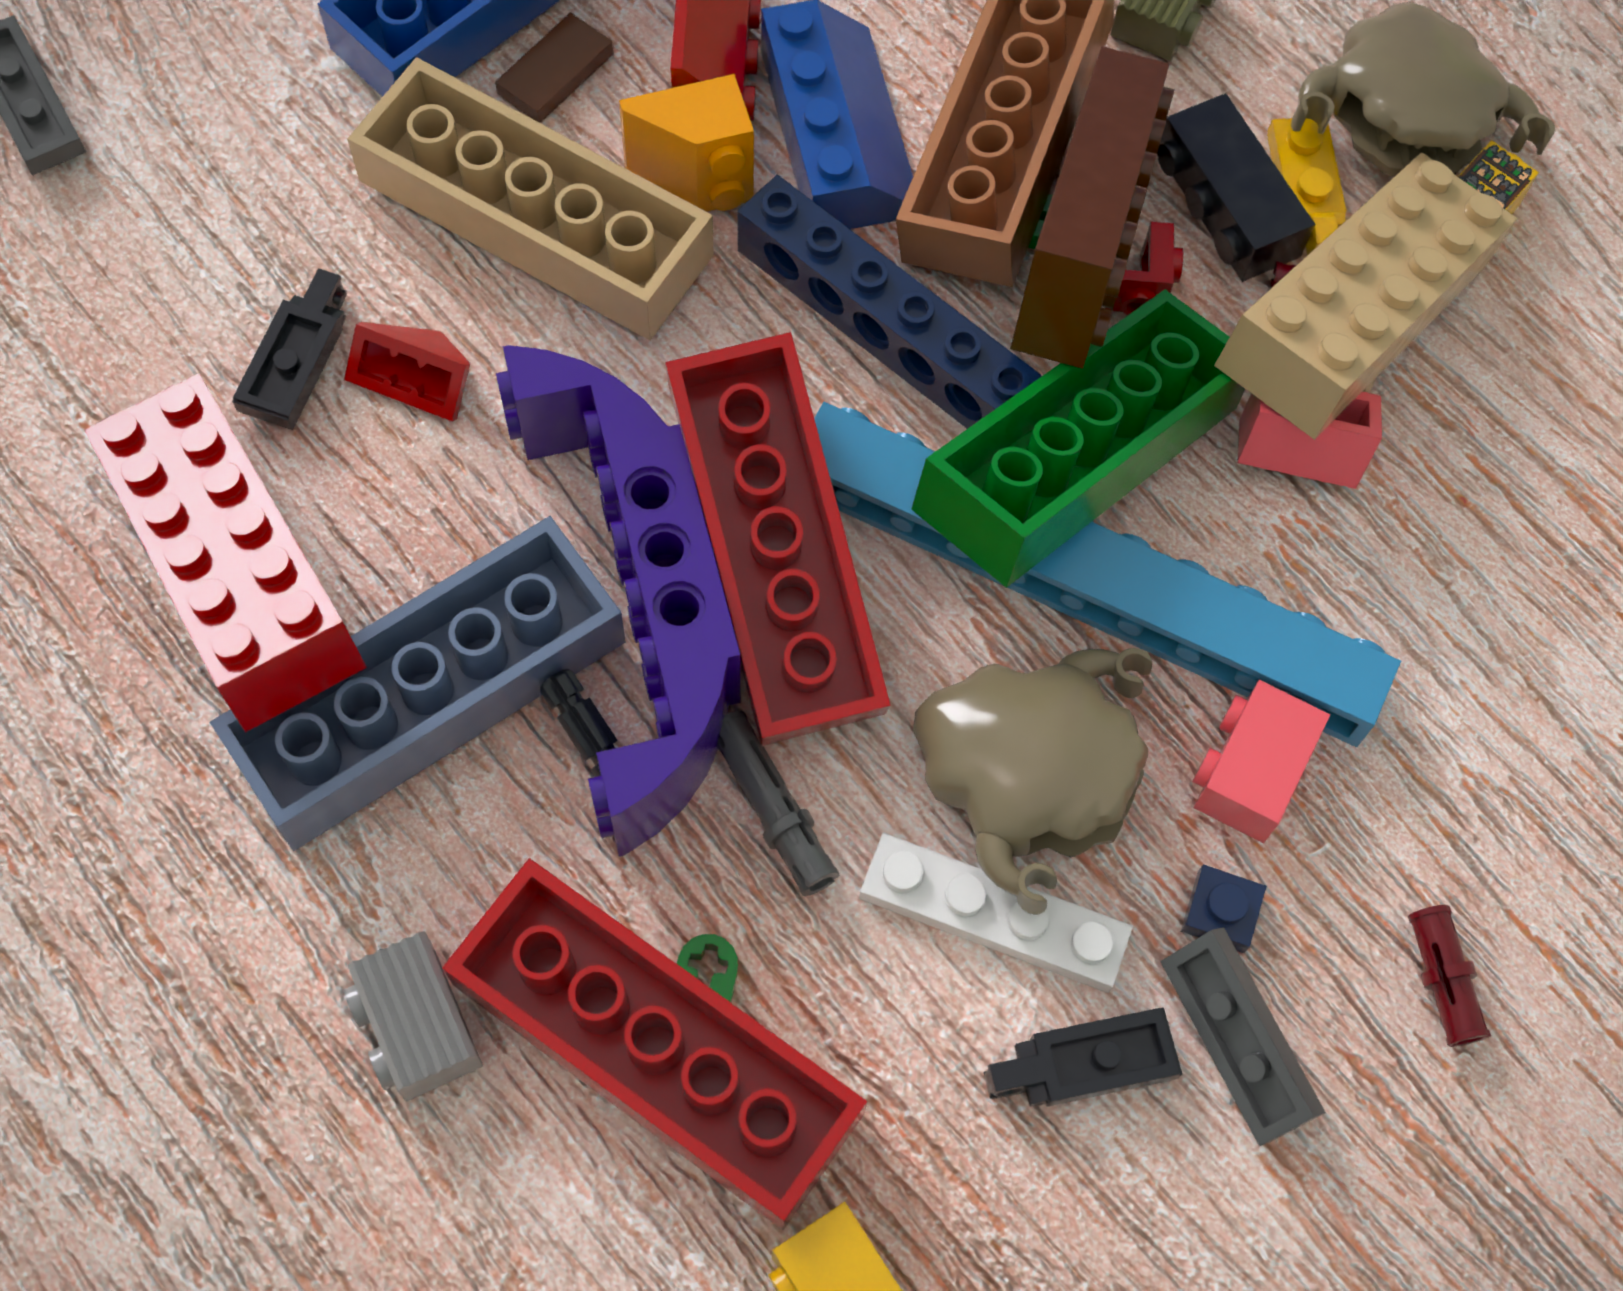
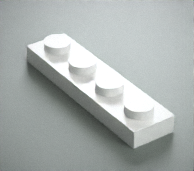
M884 832L859 894L860 900L1109 993L1114 986L1133 925L1031 887H1027L1030 892L1042 895L1047 900V909L1038 915L1029 914L1019 906L1015 895L996 886L982 869Z

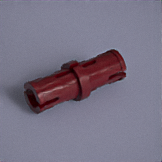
M1437 905L1408 915V920L1412 924L1426 972H1423L1420 976L1426 990L1432 989L1446 1033L1447 1046L1456 1047L1479 1042L1491 1037L1490 1030L1486 1027L1472 983V979L1477 977L1473 961H1465L1451 917L1452 911L1450 906Z

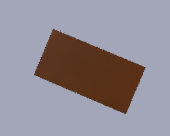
M570 12L495 81L497 94L533 120L541 123L614 54L613 41Z

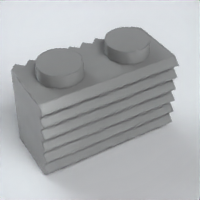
M425 931L417 932L413 937L404 938L399 943H393L385 949H379L374 954L365 955L361 960L352 961L347 965L355 985L343 989V992L358 1027L360 1028L371 1023L379 1047L368 1051V1055L384 1090L396 1086L399 1094L407 1102L483 1067L436 951Z

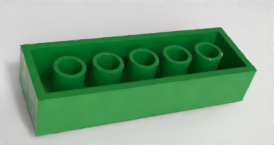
M1164 289L1109 328L1103 347L1090 344L1083 369L1063 363L1058 364L925 459L911 510L1007 588L1237 409L1245 388L1214 366L1230 337Z

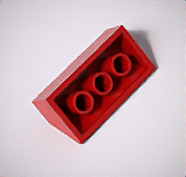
M676 0L670 66L671 88L734 74L750 121H754L756 86H746V74L757 75L759 40L749 39V29L760 30L761 0Z

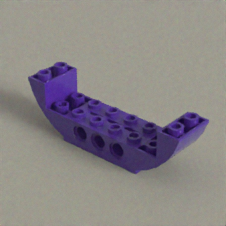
M507 345L503 346L508 371L496 373L510 440L523 439L527 460L584 448L589 450L595 478L598 477L602 494L600 498L608 532L611 531L615 547L614 557L622 587L625 586L629 605L627 609L635 643H639L643 662L641 667L649 701L653 700L657 719L655 724L658 739L597 752L601 776L588 778L601 839L614 836L618 856L620 857L628 854L658 834L686 807L708 775L718 751L717 741L720 737L719 734L724 715L728 714L730 705L741 703L740 652L680 424L667 426L645 399L616 377L583 360L544 349Z

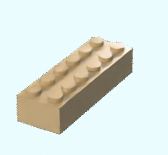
M417 57L347 138L360 182L650 341L714 256L712 214Z
M1421 152L1242 314L1214 366L1315 440L1483 271L1518 218L1502 208L1496 199L1480 193L1454 175L1448 166L1439 161L1432 160Z

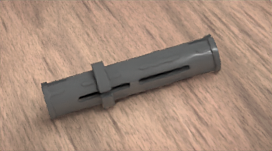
M739 710L724 715L717 748L721 751L732 774L760 818V822L765 829L763 833L765 842L770 849H777L792 873V877L798 885L802 896H810L820 892L831 885L834 879L840 876V873L828 854L825 853L812 829L815 824L814 819L807 809H800L796 800L792 797L776 766L754 733V729L749 723L745 712Z

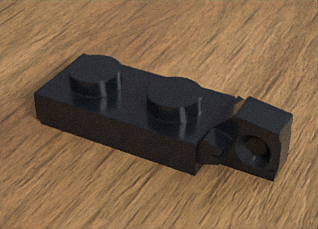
M318 268L304 297L294 295L290 302L286 300L281 302L233 396L232 403L237 412L290 430L294 429L343 331L342 327L346 315L340 309L347 291L343 288L340 275Z
M1156 1008L1033 1034L1028 1041L1015 1044L1014 1048L1017 1059L989 1064L987 1066L988 1070L983 1072L990 1100L1026 1092L1030 1107L1043 1104L1049 1107L1176 1080L1183 1075L1164 1008Z

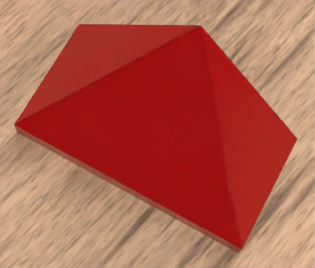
M359 322L355 326L344 380L453 422L458 418L471 363L441 331Z

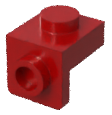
M1150 222L1140 254V271L1125 270L1113 311L1129 315L1164 289L1171 293L1173 284L1180 282L1183 268V248L1174 247V223Z

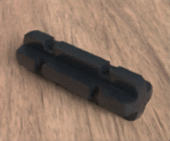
M569 669L559 671L543 682L540 686V693L551 710L556 707L559 709L561 714L557 719L583 759L585 761L591 759L595 766L591 769L594 776H601L596 753L615 749L613 744L618 740L590 697L584 700L580 693L584 688L574 672Z

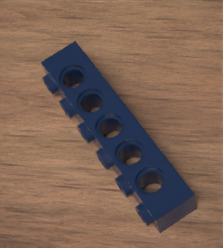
M778 174L737 211L738 251L965 428L968 429L1042 376Z

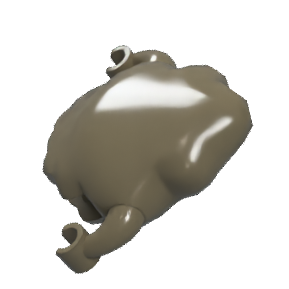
M1413 2L1393 4L1380 14L1359 20L1345 35L1343 56L1332 65L1322 66L1312 71L1303 81L1299 90L1298 106L1291 120V127L1295 132H1300L1305 119L1308 118L1317 123L1318 133L1323 134L1333 114L1351 133L1353 148L1366 160L1373 163L1381 172L1394 177L1421 152L1432 160L1439 161L1448 166L1455 175L1461 168L1470 164L1483 150L1480 139L1495 133L1496 124L1502 116L1510 118L1519 124L1509 144L1511 151L1519 153L1526 141L1529 140L1536 146V154L1542 155L1555 133L1553 122L1548 117L1540 114L1532 98L1523 89L1504 78L1497 67L1480 52L1477 39L1466 28L1446 19L1428 7Z
M1130 648L1122 651L1120 654L1105 649L1075 651L1065 656L1057 665L1041 668L1027 674L994 663L980 667L964 681L933 692L915 711L913 732L925 757V781L934 798L948 806L966 811L976 836L975 852L982 870L996 886L1015 895L1019 906L1029 914L1038 915L1045 912L1047 900L1042 895L1030 892L1027 887L1031 884H1040L1047 889H1055L1057 876L1051 867L1041 863L1030 864L1021 871L1014 864L1013 856H1026L1044 848H1049L1071 858L1096 845L1113 843L1123 826L1124 818L1130 811L1136 790L1140 786L1145 773L1143 768L1148 758V747L1138 736L1137 724L1131 711L1106 701L1095 678L1111 675L1113 676L1114 688L1120 695L1127 698L1139 696L1143 690V681L1137 676L1129 675L1126 671H1137L1142 675L1151 673L1152 659L1149 653L1143 649Z

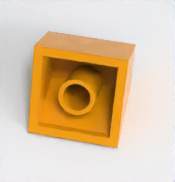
M734 74L619 100L625 169L706 212L732 210L746 203L754 196V129Z

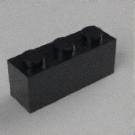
M1224 93L1167 116L1157 151L1159 165L1166 175L1173 176L1185 195L1190 213L1195 219L1203 222L1213 237L1216 251L1221 260L1228 265L1230 264L1240 280L1244 282L1274 269L1276 261L1286 264L1300 258L1316 224L1228 95Z

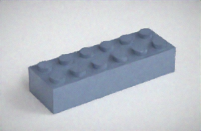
M549 516L352 635L351 638L367 668L246 733L231 709L210 721V724L294 852L542 696L540 686L552 675L566 669L576 674L626 643L622 613L553 518Z

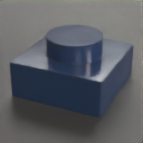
M1203 864L1196 876L1181 932L1199 938L1210 930L1224 927L1236 950L1245 953L1251 945L1267 886Z

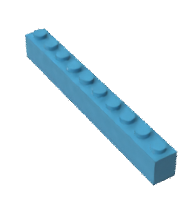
M823 402L814 419L839 511L1002 585L911 510L925 459L935 451L927 448L921 440L911 434L904 432L893 433L871 423L864 414L855 409L847 407L840 409ZM1094 521L1007 587L1247 698L1258 680L1270 684L1330 714L1323 732L1355 747L1359 746L1375 726L1401 663V660L1385 654V651L1372 641L1347 637L1327 628L1322 620L1312 614L1289 611L1269 602L1261 592L1254 588L1229 584L1209 575L1208 571L1196 562L1186 559L1176 560L1152 549L1145 540L1138 536L1127 533L1118 534L1094 523Z

